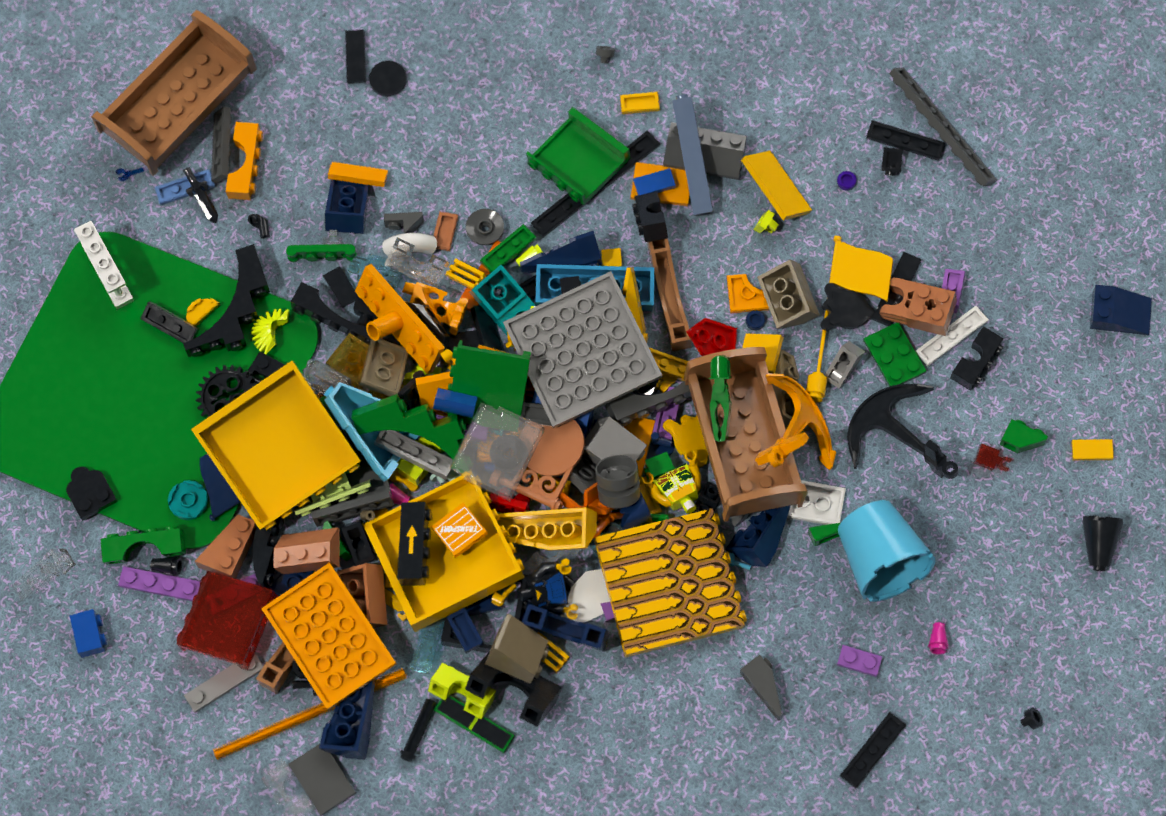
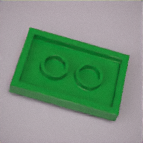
M894 323L863 338L865 345L889 387L904 384L926 373L925 367L899 323Z

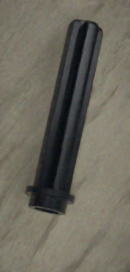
M431 699L425 700L405 748L400 751L401 759L412 762L416 758L414 754L435 709V701Z

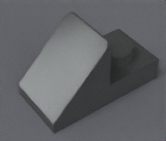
M423 212L384 214L385 228L390 230H398L400 227H403L404 233H414L424 223Z

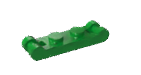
M352 244L290 245L286 248L288 260L293 263L299 259H306L311 262L324 258L327 261L346 258L351 262L357 259L356 249Z

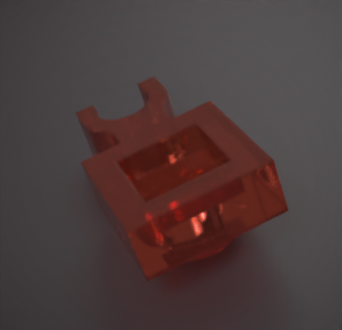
M981 443L974 464L989 470H993L997 466L998 469L1007 472L1009 468L1004 467L1002 463L1003 461L1010 463L1012 459L999 457L1000 450Z

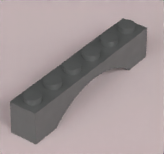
M683 381L677 387L657 395L644 396L628 393L607 403L605 408L613 420L621 426H626L634 419L648 417L651 412L656 410L661 412L673 403L675 405L683 403L686 398L691 397L689 385H685Z

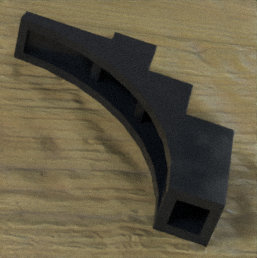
M254 244L235 250L238 260V282L233 299L223 316L209 330L183 343L188 357H197L202 355L203 352L218 350L223 345H226L228 351H238L247 345L240 325L250 324L259 319L252 298L263 297L266 293L270 292Z

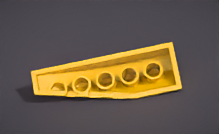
M589 508L498 514L500 519L497 520L498 525H503L508 534L505 537L507 542L549 551L587 549L597 529V512Z

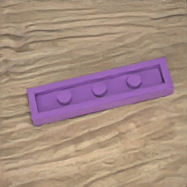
M123 566L118 586L197 602L202 583L201 581Z

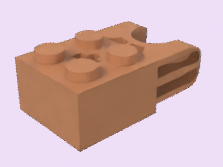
M892 278L890 289L892 292L901 295L903 300L896 305H883L879 312L880 316L883 319L904 324L910 328L946 336L957 303L956 292L900 278Z

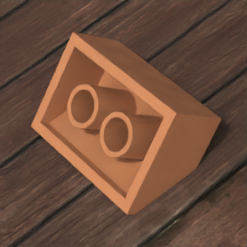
M331 528L282 535L274 547V569L282 574L315 571L329 562L333 568H338L340 559V529Z
M364 563L337 571V574L372 627L378 628L388 625L383 566Z

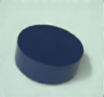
M757 310L749 312L746 316L747 327L751 330L762 329L765 325L764 314Z

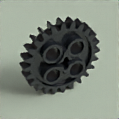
M223 365L222 371L215 367V374L209 371V378L203 376L205 384H198L202 391H196L201 396V398L196 399V402L201 403L197 407L198 410L203 411L201 416L204 418L210 417L221 406H226L257 385V383H253L255 378L253 376L249 377L250 373L248 371L243 372L241 367L236 370L234 365H231L230 369ZM237 380V386L231 389V382ZM215 388H219V393L216 396H212V391ZM229 393L231 395L229 396V400L227 401L226 398L227 394Z

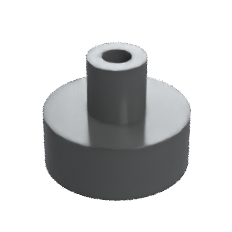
M596 46V55L601 56V63H608V57H614L615 48Z

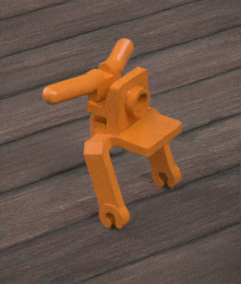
M597 482L584 491L583 506L577 504L563 492L559 497L567 509L589 508L597 512V521L599 523L597 524L596 534L593 539L599 536L610 522L622 519L624 515L620 511L611 512L615 508L607 507L599 501Z

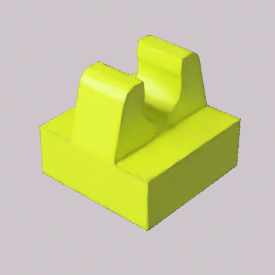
M767 210L753 230L758 233L764 230L773 233L779 225L772 219L775 214Z

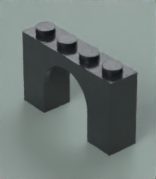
M488 652L470 674L465 690L482 699L492 687L500 684L511 685L522 690L528 699L519 718L538 727L556 704L562 687L540 675L538 678L534 677L531 683H528L485 664L489 655Z

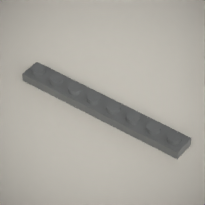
M904 67L893 68L889 73L893 78V82L902 88L905 96L916 105L917 111L926 117L928 124L936 129L940 134V138L951 147L952 153L961 159L963 166L968 171H971L975 176L976 182L983 187L994 184L997 181L995 176Z

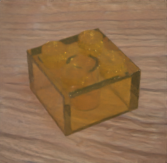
M349 333L326 361L328 372L346 384L362 390L364 387L359 386L369 345Z

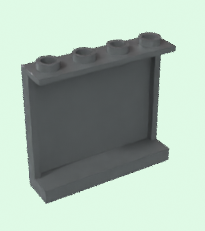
M349 441V443L362 461L358 463L360 467L356 471L346 474L350 486L352 487L370 480L371 487H368L369 491L357 494L355 492L350 494V498L339 502L337 499L332 501L331 505L326 508L320 509V507L312 509V519L317 527L324 525V522L327 520L333 523L358 516L363 510L376 511L394 506L389 480L384 482L379 478L362 453L356 448L353 441Z

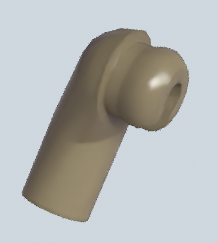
M363 510L360 513V518L365 520V523L376 518L375 513L371 510Z

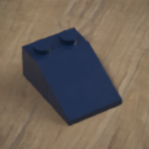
M331 179L325 210V231L364 234L369 185Z
M1095 285L1092 292L1090 329L1149 335L1152 298L1114 286Z

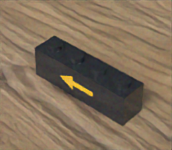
M426 502L401 503L397 575L401 586L426 585V578H429V567L426 565L427 559H430V548L427 545L428 540H431V529L428 528L429 521L432 520V510L428 508Z

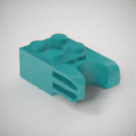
M502 265L498 266L469 291L506 335L507 330L503 324L504 321L515 317L517 313L530 310L531 306H536ZM494 289L496 291L501 290V298L499 296L496 297L494 295Z

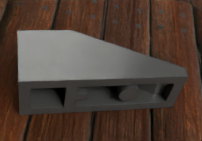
M759 654L740 669V674L779 721L782 718V712L773 670L771 669L773 666L766 657L763 659Z

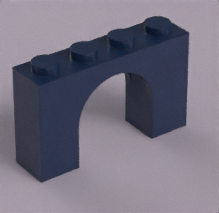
M530 604L527 606L522 621L529 628L603 652L610 635L607 629L589 623L585 624Z

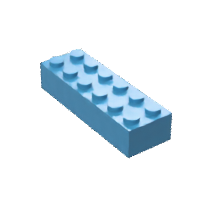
M537 264L535 305L538 306L561 295L560 278L579 276L581 286L610 271L623 294L627 267ZM634 267L642 311L653 312L654 267Z

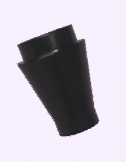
M176 556L153 558L150 568L153 571L175 576L181 573L182 560Z

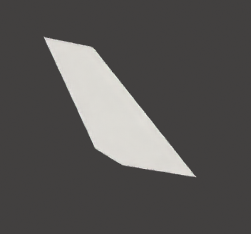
M602 569L586 571L571 587L566 607H569L571 604L578 606L577 611L570 610L572 613L578 614L577 618L573 619L574 621L585 623L604 614L600 603L610 602ZM566 613L564 615H561L562 617L568 618Z

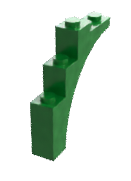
M398 394L352 411L351 418L359 435L384 430L408 432L421 436L440 447L457 464L462 475L472 471V467H474L471 456H467L465 452L467 447L463 438L467 427L464 419H460L457 414L437 420L434 410L429 408L428 403L407 411L404 400H400Z

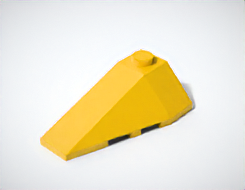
M627 267L623 295H626L625 300L647 343L648 333H645L646 327L634 267Z

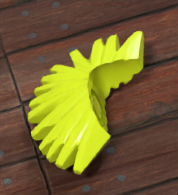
M274 309L272 317L269 312H266L267 319L260 316V319L256 320L257 323H254L255 327H252L253 331H251V334L256 335L252 340L256 341L254 345L257 346L256 348L260 352L265 351L264 354H267L276 345L275 329L277 326L288 322L289 309L283 314L282 309H279L278 312L277 309Z

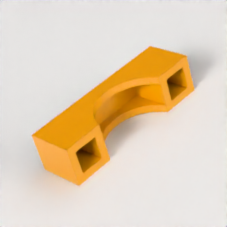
M236 122L233 140L235 146L245 152L246 159L239 170L228 174L226 194L228 199L251 200V195L255 194L256 183H253L254 177L258 176L256 160L260 159L261 149L258 146L259 142L263 141V131L260 130L258 123Z

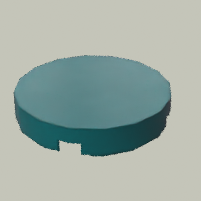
M190 480L176 484L168 496L170 510L176 517L182 520H192L201 516L207 509L209 501L204 487L196 481Z

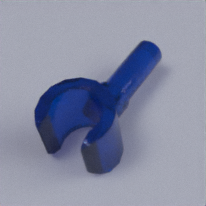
M143 167L131 171H125L123 168L116 170L117 175L124 173L122 177L117 178L122 182L126 181L129 176L144 172Z

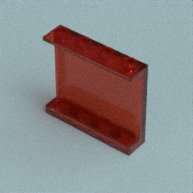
M207 570L206 575L200 581L198 594L193 598L190 613L185 617V625L177 636L176 645L182 651L188 649L237 664L240 669L248 671L268 622V618L261 608L275 600L278 596L272 589Z

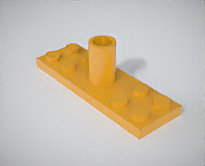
M372 264L365 266L355 292L378 317L366 325L369 337L377 341L393 334L427 375L432 373L441 357L440 353L444 351L445 347Z

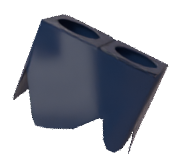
M642 494L633 505L617 508L621 510L620 513L624 514L621 520V528L623 530L654 523Z

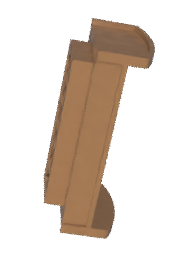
M198 10L191 14L192 22L102 114L96 111L91 116L100 134L105 132L145 164L152 176L158 172V167L249 73L252 75L257 70L252 53L227 30Z
M765 347L732 349L695 358L687 362L683 378L685 385H689L723 505L722 516L724 522H727L729 517L797 504L798 508L802 507L808 492L806 485L801 483L792 452L784 459V463L778 467H773L770 462L759 466L755 461L760 452L774 445L778 439L783 437L786 431L773 385L767 383L766 374H769L765 362L767 356ZM718 355H725L729 358L732 376L731 379H727L730 400L732 402L728 439L722 442L715 441L710 413L712 387L714 384V379H709L710 364L712 358ZM720 404L717 414L718 421L722 427L724 409Z

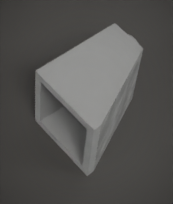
M609 416L598 419L585 438L582 456L595 464L613 455L629 456L635 461H639L645 454L644 449L647 445Z

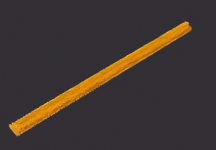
M401 668V670L398 669L394 673L387 674V676L384 675V677H380V680L379 678L375 679L374 692L375 690H380V688L383 689L382 686L385 688L387 685L390 686L394 682L401 681V678L403 680L404 678L406 679L407 676L404 669ZM320 703L316 707L313 706L309 710L306 709L304 712L301 711L297 715L290 716V719L289 717L285 718V721L282 719L283 722L280 720L278 724L275 722L273 726L270 724L271 727L268 725L266 729L264 727L263 729L261 728V731L258 729L259 732L257 730L256 732L254 731V734L251 732L249 736L247 735L246 737L244 735L240 740L237 738V741H232V743L225 744L223 747L220 746L221 748H216V751L213 749L215 757L219 760L223 756L226 757L228 754L231 755L230 753L233 754L235 751L242 750V747L245 749L247 746H252L254 742L259 743V740L262 741L266 737L269 738L271 735L274 736L278 732L285 731V729L293 728L292 726L300 725V723H304V720L307 722L309 719L312 720L311 717L314 719L316 715L318 717L321 714L323 715V712L326 714L328 710L324 704Z

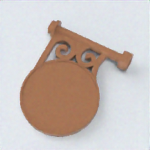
M574 419L554 429L553 426L527 423L520 436V440L528 449L526 464L519 470L513 480L505 478L504 472L495 470L491 476L490 484L496 487L501 485L550 507V510L562 509L563 502H561L559 497L584 452L585 439L583 431ZM528 475H533L534 480L530 486L524 487L518 484L521 481V479L524 483L529 484L531 482V479H526V477ZM563 475L557 489L554 492L546 493L543 490V484L546 481H551V485L548 486L546 484L545 488L549 491L554 490V488L556 487V480L553 477Z

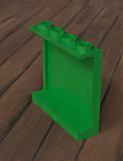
M572 107L568 111L569 118L533 154L527 152L526 156L527 163L533 170L537 169L546 180H552L559 190H565L575 202L579 201L585 205L631 157L629 148Z
M460 340L458 347L454 346L452 358L456 359L455 365H451L450 377H453V382L449 383L448 390L477 396L473 418L459 415V418H463L465 424L518 433L531 352L523 351L522 355L486 350L463 346V340Z

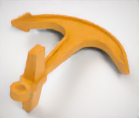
M766 374L768 384H774L790 395L795 411L783 437L778 439L771 447L760 452L755 458L756 463L759 466L768 462L773 467L782 465L789 453L806 444L809 437L806 432H801L806 426H809L818 439L821 451L819 460L827 469L831 470L836 451L832 450L828 427L813 398L794 379L784 374Z

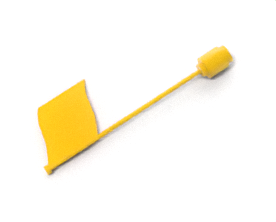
M834 236L835 246L829 283L847 290L873 295L888 302L893 258L880 252L856 248L841 242L840 236ZM825 311L824 318L829 315L828 311ZM822 330L817 371L808 375L806 391L815 403L822 402L826 393L827 377L820 372L826 330Z

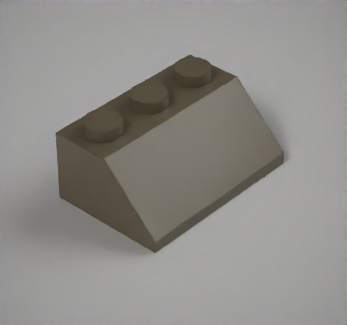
M790 259L757 277L777 329L801 325L820 315L799 263Z

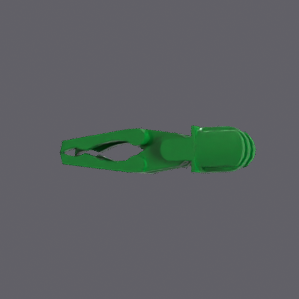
M725 355L715 356L710 364L709 379H714L710 413L714 439L718 442L728 439L732 407L727 379L732 378L729 358ZM720 404L724 409L722 427L718 421L717 414Z

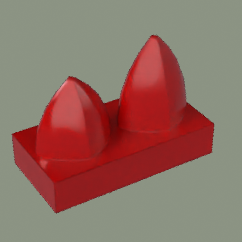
M508 487L502 488L496 494L490 493L489 495L492 502L489 504L491 510L495 508L497 512L501 513L530 511V498L518 493L512 499Z

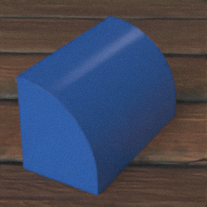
M438 388L433 409L473 418L477 396Z

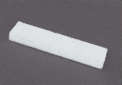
M975 306L949 325L946 336L937 334L915 352L928 367L989 320Z

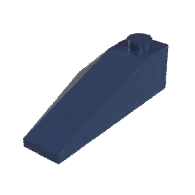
M594 231L569 239L570 243L567 245H556L547 254L539 253L520 262L521 272L536 273L537 264L602 266Z
M791 505L764 510L756 517L752 516L748 520L751 523L744 532L740 529L725 550L728 553L735 554V557L751 566L767 567L777 551Z
M375 679L335 707L334 715L323 728L319 746L320 750L344 758L366 760L370 741Z

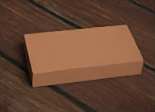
M439 211L433 235L437 240L436 249L450 251L459 217L457 214Z

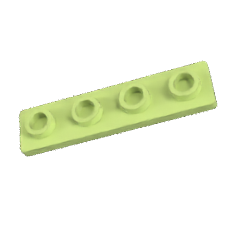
M344 472L341 474L343 478L334 485L332 482L326 484L325 491L318 496L315 493L311 495L313 502L295 508L294 512L296 515L301 514V516L310 514L312 509L320 507V509L326 508L331 505L332 501L337 499L339 502L350 498V494L355 492L357 494L369 491L368 487H371V482L367 480L351 487Z

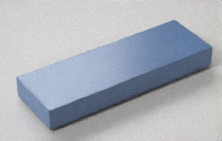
M209 169L194 174L197 181L207 182V190L215 188L214 182L211 181ZM183 177L154 187L160 205L188 197L189 195L186 190L191 187V184L187 177Z

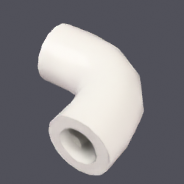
M404 233L384 240L382 247L384 253L389 257H395L408 252L430 255L436 250L437 240L434 236L428 234Z

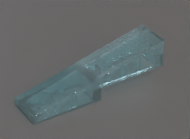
M444 618L420 629L410 670L430 674Z

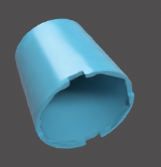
M878 500L861 506L850 513L838 527V534L860 594L864 600L868 598L870 602H876L899 595L912 588L910 584L918 578L922 581L935 565V557L890 501Z

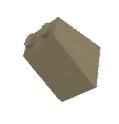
M507 613L497 632L485 664L531 683L533 678H538L542 667L539 664L541 660H545L549 649H546L548 640Z

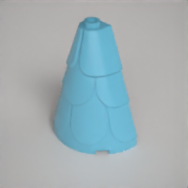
M341 382L335 387L330 386L323 394L326 396L324 399L325 403L341 428L346 430L372 470L385 482L399 465L397 462L400 460V457L374 445L380 431L359 435L351 418L354 409L381 399ZM396 431L414 441L419 437L408 432Z

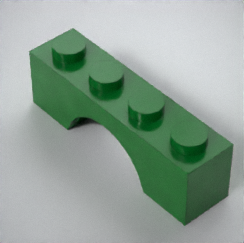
M178 526L165 527L166 530L158 531L157 528L146 529V533L139 534L138 531L126 532L124 536L108 534L106 535L107 538L100 539L102 563L107 565L126 563L132 551L143 544L155 545L165 557L186 555L184 531L178 528Z

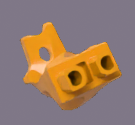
M405 282L402 292L412 295L410 303L428 305L438 321L451 326L449 332L456 336L465 315L469 299L461 298L456 303L443 300L444 296L448 294L446 291L420 282H416V284ZM436 293L439 297L438 299H431L429 294ZM438 307L445 309L444 316H440L437 313Z

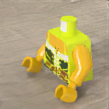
M692 450L693 458L690 460L687 458L686 452L684 453V459L689 462V465L684 463L654 479L651 473H646L649 477L648 482H645L644 478L640 477V482L648 486L647 490L656 503L670 507L674 511L683 507L687 514L696 510L697 507L693 501L698 499L702 476L698 463L695 462L697 457L695 451Z

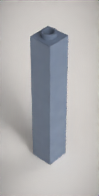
M687 94L678 95L676 100H672L693 215L711 213L714 211L693 98L688 97Z

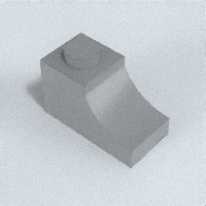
M850 341L842 345L824 375L827 377V381L840 389L851 372L857 367L865 351Z

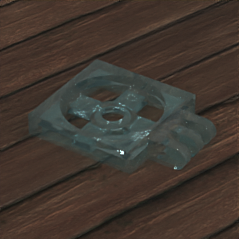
M369 254L367 259L355 256L347 270L350 273L356 274L357 281H359L365 266L372 264L383 277L394 278L393 281H386L395 290L406 270L407 264Z

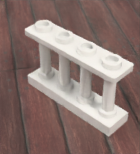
M92 221L75 228L74 231L116 309L118 310L133 302L134 299Z

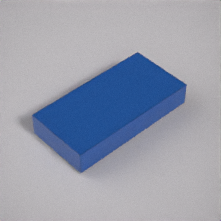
M670 168L633 178L638 195L653 192L659 193L676 188Z

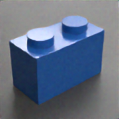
M94 609L69 615L77 652L80 657L83 658L105 652L104 645H107L105 634H101L100 626H103L101 615H97Z

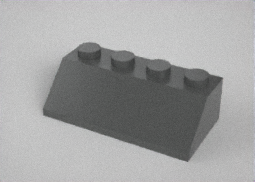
M671 122L663 166L685 170L677 123ZM698 127L706 174L739 180L742 167L741 160L744 157L747 136Z

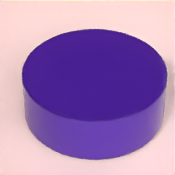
M843 171L838 175L837 184L842 190H851L856 185L857 179L854 173Z

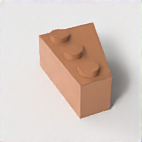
M237 515L195 560L197 567L235 582L254 540L257 528L254 520Z

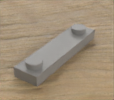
M394 430L380 431L374 442V445L445 480L455 464L451 458Z
M253 651L186 693L184 697L194 713L258 674L262 670L263 665Z

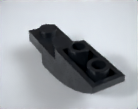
M281 516L274 520L276 524L268 530L264 527L260 530L257 526L254 535V572L258 584L267 592L269 586L274 581V547L278 543L279 530L284 525V519Z

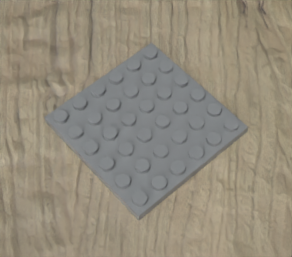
M611 271L503 322L518 355H522L523 351L531 352L528 376L553 429L663 377Z

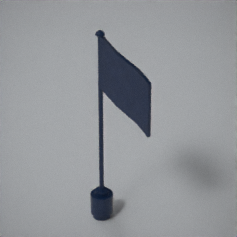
M339 425L340 430L347 438V440H351L346 430H343ZM205 454L200 458V470L210 498L212 514H210L209 518L211 521H216L215 518L240 503V500L210 456Z

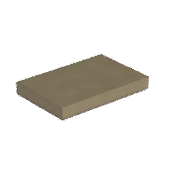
M371 339L359 386L389 397L396 395L400 391L407 363L408 353L406 349L383 339L377 341Z

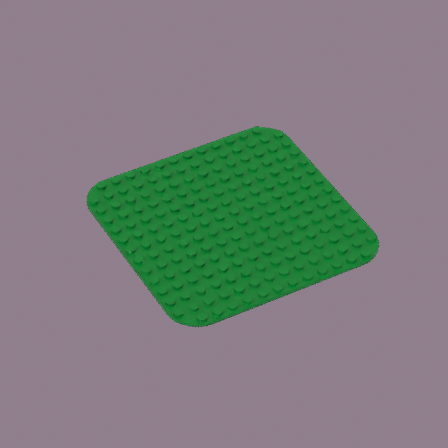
M98 232L134 301L117 310L83 249L81 242L72 249L0 384V473L71 502L66 488L72 481V471L77 467H86L89 471L98 470L104 475L118 501L101 510L98 514L146 533V529L157 528L158 531L166 530L165 527L178 526V528L184 531L186 549L208 546L232 521L240 503L215 518L216 521L210 520L209 516L212 514L210 498L200 470V458L207 454V452L191 430L207 419V417L201 416L203 411L197 408L201 403L196 402V399L201 398V396L196 391H202L198 384H205L203 376L209 378V371L215 374V367L222 371L223 365H226L228 369H230L231 365H234L236 370L241 367L243 372L248 371L260 352L256 348L257 346L254 345L256 341L252 340L256 335L251 334V331H253L252 327H255L254 323L257 322L255 320L250 324L240 325L247 344L242 349L228 351L226 345H223L218 350H209L203 352L200 356L188 357L181 341L140 319L147 303L151 301L186 321L187 309L192 302L200 298L215 299L220 303V306L197 326L200 328L196 336L198 337L209 330L223 316L233 299L238 281L116 232ZM266 293L265 296L259 298L253 297L252 300L258 318L262 316L267 319L266 312H269L272 317L274 309H277V312L279 309H282V314L287 309L290 310L288 322L277 326L275 329L276 345L266 355L285 365L294 361L304 375L318 344V330L315 322L305 314L299 315L295 313L293 308H291L290 301L270 293ZM257 373L253 376L261 381L266 379ZM232 381L230 384V388H235L237 386L238 381ZM215 388L212 391V396H216L219 393V388ZM229 393L227 394V401L229 400V396L231 395ZM186 480L196 481L201 484L207 492L209 500L205 512L192 520H182L176 517L168 505V496L171 489L176 484Z

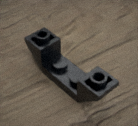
M406 302L415 314L419 313L417 316L445 347L444 350L448 349L450 337L429 306ZM440 357L436 367L446 365L442 357Z

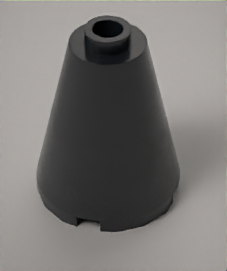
M1083 516L1082 523L1089 566H1092L1094 571H1105L1106 568H1110L1123 527V519Z

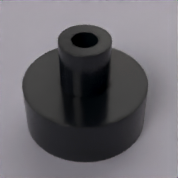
M1032 707L1024 711V718L1021 719V724L1023 727L1029 726L1034 730L1041 727L1043 721L1039 711Z

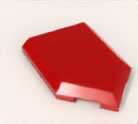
M703 318L686 331L701 356L736 349L737 328Z

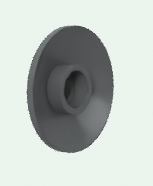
M479 209L468 217L465 226L466 233L474 243L490 245L498 241L502 236L504 222L496 211ZM483 227H488L489 230L486 231V232H483V231H482V228H483Z

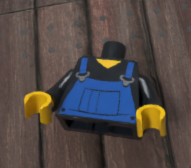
M563 559L561 563H541L527 576L528 587L518 590L520 600L523 602L530 599L536 607L555 614L564 615L566 613L569 619H576L578 614L572 613L570 610L577 611L578 606L571 604L569 607H566L568 598L564 575L571 572L572 567H565L569 565L570 561Z

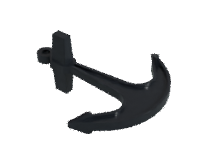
M899 384L886 387L872 394L857 408L850 421L847 434L848 447L854 469H857L860 457L862 436L871 429H881L923 455L925 462L929 464L931 470L940 478L944 476L948 479L957 477L959 474L958 465L953 461L947 462V456L942 453L937 444L931 440L924 444L891 414L892 405L896 401L933 391V386ZM949 468L954 469L952 472L947 471Z

